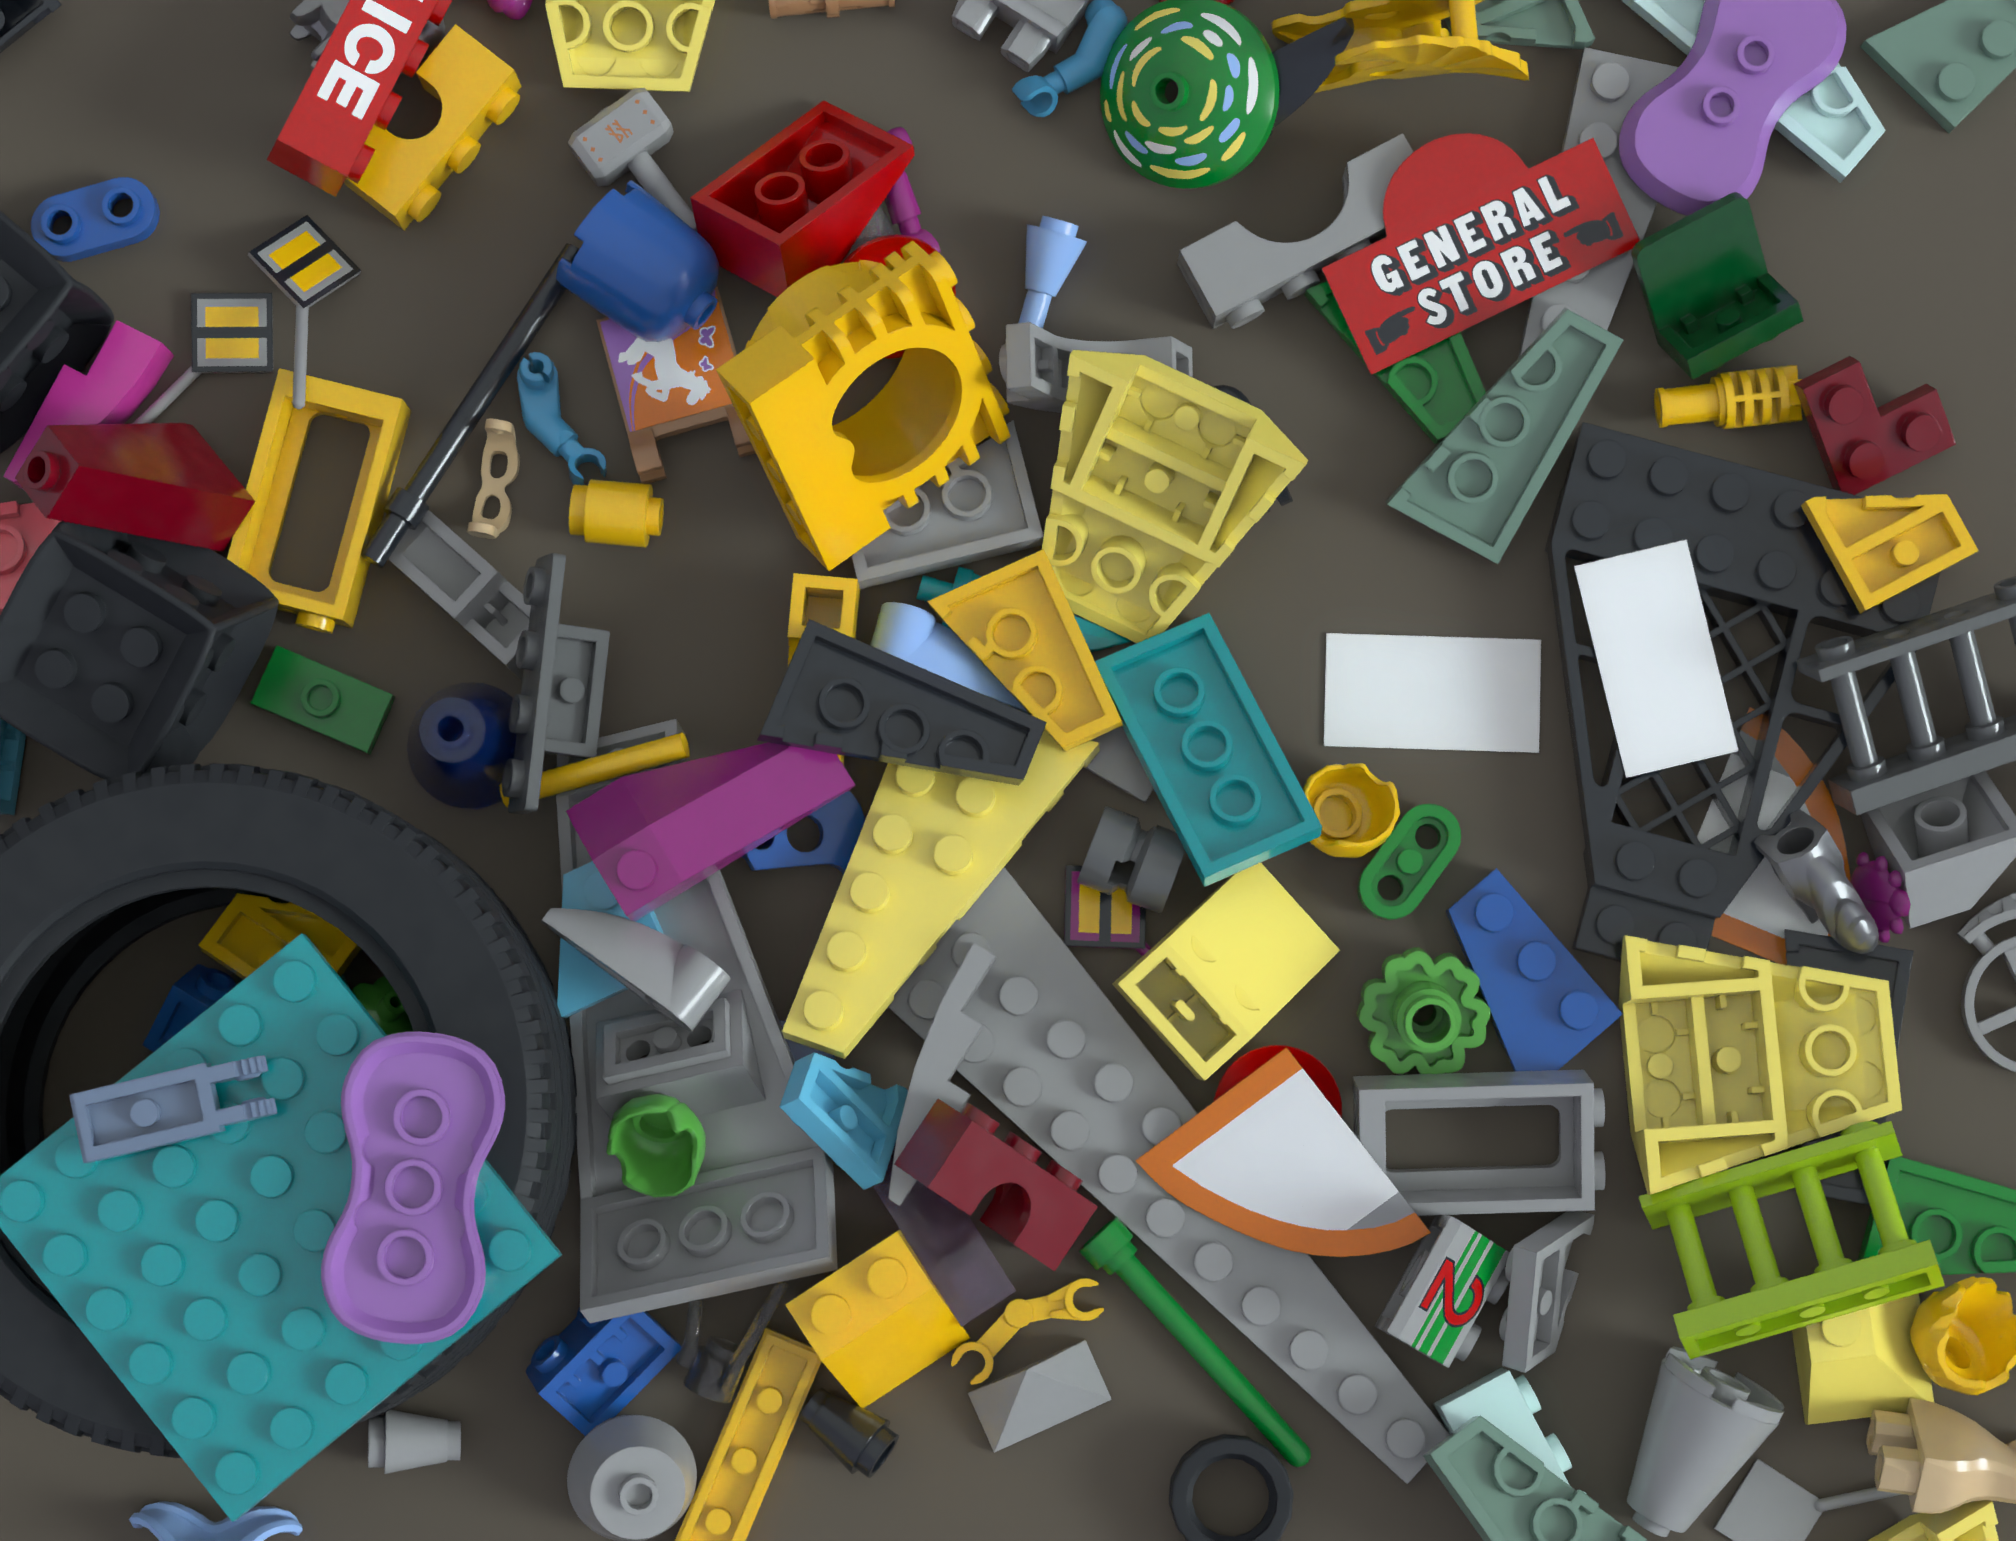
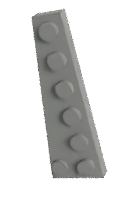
M1585 47L1580 57L1561 153L1594 138L1641 241L1644 238L1657 201L1642 191L1622 166L1619 154V135L1623 121L1635 102L1646 92L1673 74L1678 67ZM1632 249L1531 297L1518 358L1564 308L1608 330L1633 266Z

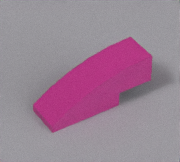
M116 320L87 376L65 364L63 365L3 477L23 489L15 479V476L47 425L125 424L152 392L173 359L174 354L162 342Z

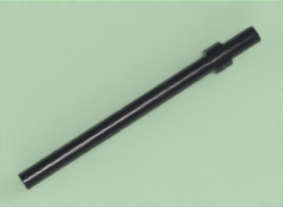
M569 243L565 244L405 488L397 487L384 506L383 510L387 515L361 553L362 557L371 564L383 568L407 530H416L429 510L426 501L564 294L566 288L556 280L557 268L562 258L567 259L571 263L573 262L579 250L576 246Z

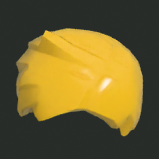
M1975 1276L1958 1281L1940 1292H1933L1917 1308L1910 1329V1338L1921 1366L1935 1384L1965 1395H1979L2006 1383L2009 1379V1371L2016 1365V1315L2013 1314L2010 1293L1996 1291L1997 1285L1993 1279L1986 1277L1975 1278Z

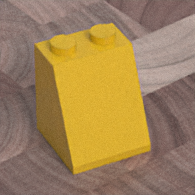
M901 1229L785 1304L822 1363L862 1408L867 1407L971 1338Z

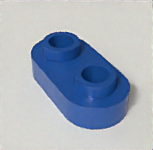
M118 177L47 198L39 204L33 213L31 232L34 240L47 250L54 259L72 262L145 240L154 232L158 225L160 209L155 196L142 182L129 177ZM121 199H131L133 201L132 211L125 217L114 216L113 209L115 204ZM61 216L71 217L72 226L68 232L61 235L53 233V224L56 219Z

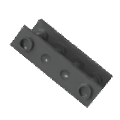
M2016 576L1994 584V593L1856 640H1853L1851 636H1841L1825 640L1815 646V654L1796 660L1800 673L1819 682L1830 680L1852 761L1847 766V773L1828 779L1835 804L1855 815H1859L2016 760V715L2004 719L2002 716L1995 715L1974 630L2008 619L2016 648ZM1949 639L1970 722L1965 725L1966 732L1944 739L1942 736H1937L1915 650ZM1890 659L1911 742L1906 745L1907 752L1885 759L1882 756H1877L1855 671Z

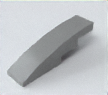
M973 942L940 1002L914 1067L897 1131L888 1199L899 1206L903 1203L917 1180L894 1165L895 1161L937 1099L961 1112L971 1094L950 1082V1079L984 1027L963 1013V1011L997 959L994 954Z

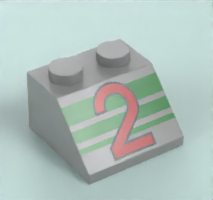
M1436 1215L1429 1227L1431 1233L1422 1239L1374 1327L1449 1368L1455 1357L1464 1361L1473 1349L1482 1330L1480 1326L1474 1324V1321L1484 1303L1488 1301L1495 1305L1504 1293L1509 1283L1505 1276V1265L1510 1252L1458 1219L1449 1215Z

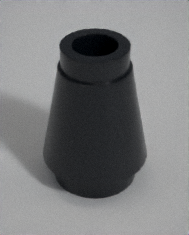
M823 1388L813 1395L799 1418L809 1426V1429L851 1474L859 1471L868 1478H871L881 1468L899 1439V1435L888 1428L890 1420L835 1394H830Z

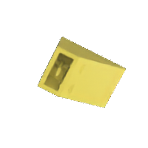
M1258 863L1230 876L1112 985L1197 1079L1205 1081L1252 1039L1340 950L1262 863Z

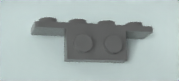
M550 553L538 558L535 567L531 566L525 577L523 599L526 605H531L528 630L522 631L516 651L517 667L524 669L521 694L514 696L509 714L510 732L517 733L514 759L509 758L507 760L502 776V794L504 797H509L508 812L522 815L537 811L544 754L579 759H589L597 755L610 631L559 623L566 562L565 554Z

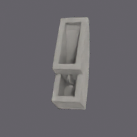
M428 510L416 530H407L388 560L518 678L523 680L524 669L517 667L516 651L522 631L528 630L531 605H526L523 594Z

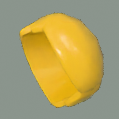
M1363 763L1326 765L1310 775L1302 788L1322 825L1321 836L1309 842L1323 853L1332 857L1358 858L1377 848L1390 836L1400 815L1397 789L1393 782H1384L1378 779L1369 771L1366 764Z

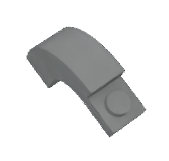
M1031 322L1006 325L1005 344L1001 346L999 352V366L1002 378L1006 382L1007 402L1024 408L1062 413V406L1066 401L1069 380L1067 371L1072 350L1146 355L1193 377L1192 347L1172 336L1127 341H1085L1056 336Z

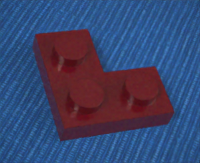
M1851 356L1794 383L1834 490L1856 495L1956 445L1937 389L1928 384H1924L1877 408L1861 363Z

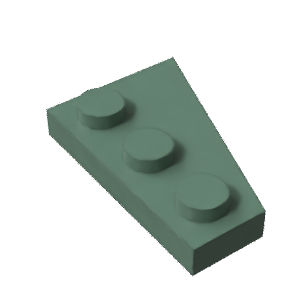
M1947 0L1866 39L1860 47L1944 130L1950 133L2016 69V0Z
M1481 1415L1472 1417L1423 1455L1483 1541L1647 1540L1630 1526H1623L1598 1507L1599 1503L1580 1489L1575 1490L1544 1467V1462Z

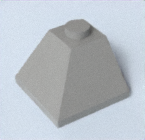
M1986 771L1860 814L1875 859L1879 856H1885L1888 862V872L1891 873L1896 870L1901 874L1902 884L1900 889L1907 892L1911 904L1908 916L1903 918L1910 929L1970 910L2016 857V816Z

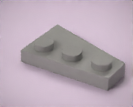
M1014 420L1006 424L1011 437L1002 444H998L994 439L990 438L976 447L980 459L968 466L958 457L947 465L945 469L950 480L938 488L929 479L914 489L919 499V502L907 509L897 500L883 510L891 528L852 555L860 589L1043 544L1044 536Z

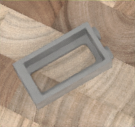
M1584 1069L1353 1076L1354 1134L1418 1216L1595 1210V1190L1605 1189L1606 1173L1603 1152L1594 1151V1127L1604 1126L1605 1101L1602 1088H1594L1593 1081ZM1552 1105L1558 1109L1559 1156L1552 1164L1421 1169L1386 1168L1385 1112L1388 1110Z

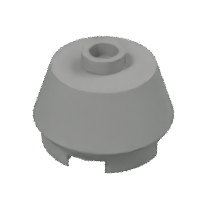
M644 1415L616 1416L594 1427L577 1446L571 1458L567 1474L568 1495L578 1517L595 1533L615 1541L647 1540L670 1529L688 1509L694 1496L697 1482V1468L694 1455L684 1437L666 1422Z

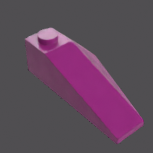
M767 742L620 777L566 810V813L593 863L623 912L630 920L636 922L856 785L837 754Z

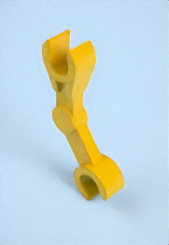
M1079 1278L1046 1296L1027 1300L1022 1298L1011 1300L1006 1305L1005 1312L977 1341L964 1342L956 1348L952 1355L951 1366H955L965 1352L970 1350L978 1351L985 1359V1367L973 1377L970 1384L982 1383L993 1370V1357L1020 1328L1027 1326L1030 1322L1049 1318L1090 1321L1097 1318L1104 1311L1103 1307L1082 1312L1074 1306L1073 1295L1081 1287L1097 1286L1099 1283L1090 1278Z

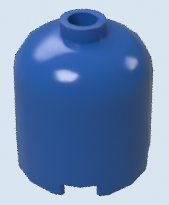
M634 181L627 183L625 189L627 194L624 196L615 189H612L593 207L575 231L574 236L581 240L583 244L572 263L564 258L560 260L556 280L585 303L635 337L646 342L668 340L679 335L688 326L694 330L699 329L709 319L718 303V299L712 293L717 285L719 262L712 246L698 232Z

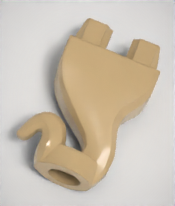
M1909 1398L1906 1414L1881 1410L1872 1411L1866 1444L1869 1455L1877 1456L1874 1475L1877 1491L1907 1494L1912 1512L1942 1513L1955 1509L1965 1503L1983 1500L2016 1504V1440L2004 1444L1967 1416L1926 1400Z

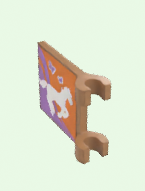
M715 287L712 293L718 299L716 308L699 329L694 330L688 326L679 335L661 342H646L635 337L607 317L596 320L625 423L634 463L642 484L667 478L657 445L659 439L723 421H728L740 458L756 453L716 371L717 368L737 355L718 287Z

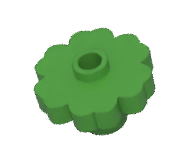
M1413 947L1402 954L1388 956L1382 964L1383 979L1375 978L1363 984L1361 989L1362 1001L1357 1010V1018L1363 1027L1372 1031L1368 1038V1048L1372 1055L1378 1060L1385 1062L1386 1066L1396 1074H1404L1414 1066L1420 1074H1445V1072L1459 1071L1465 1063L1464 1048L1479 1047L1486 1039V1025L1491 1013L1484 1000L1475 996L1480 986L1479 977L1472 969L1463 965L1452 953H1443L1432 961L1431 957L1423 949ZM1425 1005H1433V1013L1428 1020L1423 1022L1413 1020V1016L1419 1008Z

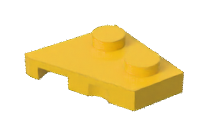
M1948 494L1916 495L1911 498H1895L1892 495L1865 496L1859 499L1813 497L1801 505L1860 614L1979 551Z

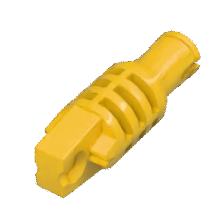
M1797 365L1722 372L1711 377L1708 384L1667 389L1663 387L1656 388L1654 392L1656 421L1659 428H1664L1668 425L1713 421L1716 427H1721L1722 429L1802 421V405L1794 387V383L1802 379H1798Z

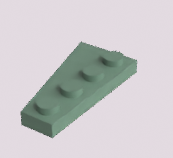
M1564 308L1385 501L1386 504L1498 564L1624 339Z

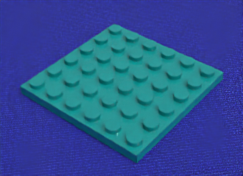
M302 933L116 1082L121 1083L201 1063H211V1066L265 1055L268 1071L261 1073L259 1077L244 1081L232 1080L216 1083L215 1086L220 1109L241 1105L243 1101L264 1097L266 1099H275L277 1114L224 1126V1132L93 1163H83L73 1117L0 1176L1 1230L232 1522L242 1517L563 1255L485 1159L479 1172L474 1199L476 1226L485 1257V1286L476 1311L465 1326L452 1336L438 1341L422 1344H400L378 1341L357 1334L342 1325L334 1316L324 1296L321 1281V1264L327 1241L342 1215L351 1188L352 1157L342 1119L341 1093L349 1068L359 1053L374 1040L387 1035L307 935Z

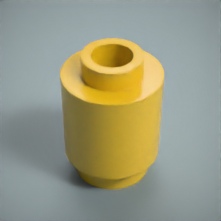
M591 479L588 485L574 484L569 507L570 535L584 536L586 543L644 548L648 546L650 535H661L664 500L663 498L653 497L651 484Z

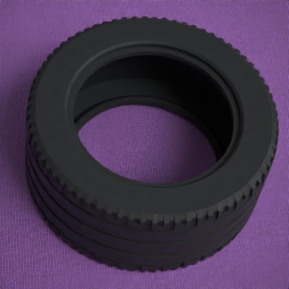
M242 764L164 766L151 768L150 773L131 772L111 779H105L93 783L94 789L86 792L84 790H75L54 802L38 808L40 813L32 820L30 817H23L13 823L11 828L0 834V1176L44 1141V1089L50 1060L59 1034L71 1010L88 985L118 954L147 933L195 912L228 906L236 894L239 893L268 897L273 902H291L329 922L355 942L382 971L397 993L414 1032L421 1031L454 1036L474 1044L489 1056L495 1063L502 1079L505 1094V1111L500 1131L486 1160L551 1239L556 1226L555 1221L558 1212L562 1209L571 1174L570 1163L572 1155H574L577 1132V1113H575V1097H577L576 1074L573 1056H571L569 1047L570 1038L566 1020L561 1017L553 990L554 986L547 969L518 919L474 869L465 861L459 859L438 840L389 810L352 791L299 773L279 769L260 768V766ZM0 1228V1395L20 1410L28 1411V1409H31L37 1413L36 1419L74 1436L82 1437L84 1435L92 1438L91 1442L136 1453L143 1451L155 1456L181 1458ZM526 1285L357 1423L378 1416L404 1403L455 1368L457 1363L465 1356L471 1354L495 1329L498 1321L505 1313H508Z

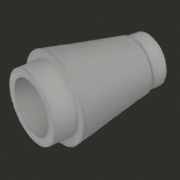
M389 1410L385 1412V1415L375 1416L368 1421V1468H384V1474L445 1463L447 1460H460L461 1421H448L447 1419L396 1410Z

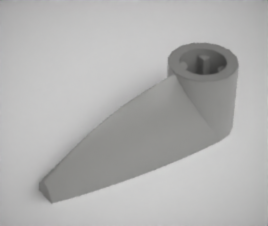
M551 908L541 920V923L677 1025L691 1032L731 980L730 976L723 969L696 949L682 944L657 930L624 917L591 910Z

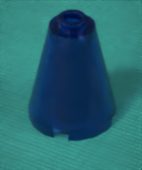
M467 682L455 684L438 691L420 707L410 726L407 752L409 763L416 779L431 796L455 808L482 809L503 802L500 784L502 783L503 771L509 758L514 759L517 734L510 732L509 729L512 696L488 684ZM463 731L462 736L455 741L457 735Z

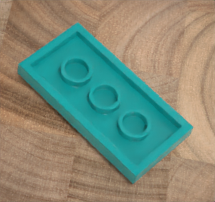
M1210 613L1095 661L1122 720V728L1204 887L1321 836L1322 825Z

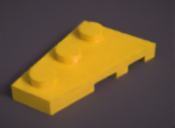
M1044 549L927 601L935 613L1031 716L1047 722L1044 730L1064 751H1068L1123 726L1122 720Z

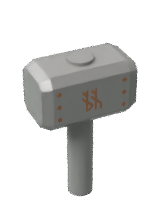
M645 88L631 90L618 101L601 110L594 118L572 133L568 141L570 149L598 187L609 186L630 170L644 190L697 232L694 213L650 156L670 142L674 131L665 113Z

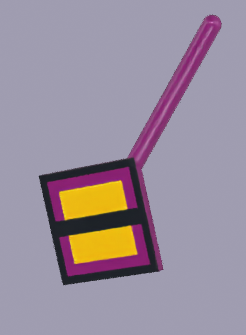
M1066 865L1065 945L1067 947L1136 949L1141 956L1146 954L1151 949L1145 941L1146 909L1127 902L1124 890L1118 889L1111 895H1107L1078 884L1077 880L1082 866Z

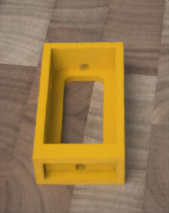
M279 368L246 487L247 492L255 500V503L233 535L227 559L265 585L278 599V610L297 614L296 625L332 634L335 624L353 628L370 562L364 559L361 553L382 522L383 508L388 500L411 410L401 398L306 375L305 406L302 409H296L292 404L293 371ZM327 415L366 425L369 428L370 437L330 584L325 590L314 592L275 582L271 577V567L310 424L315 417Z

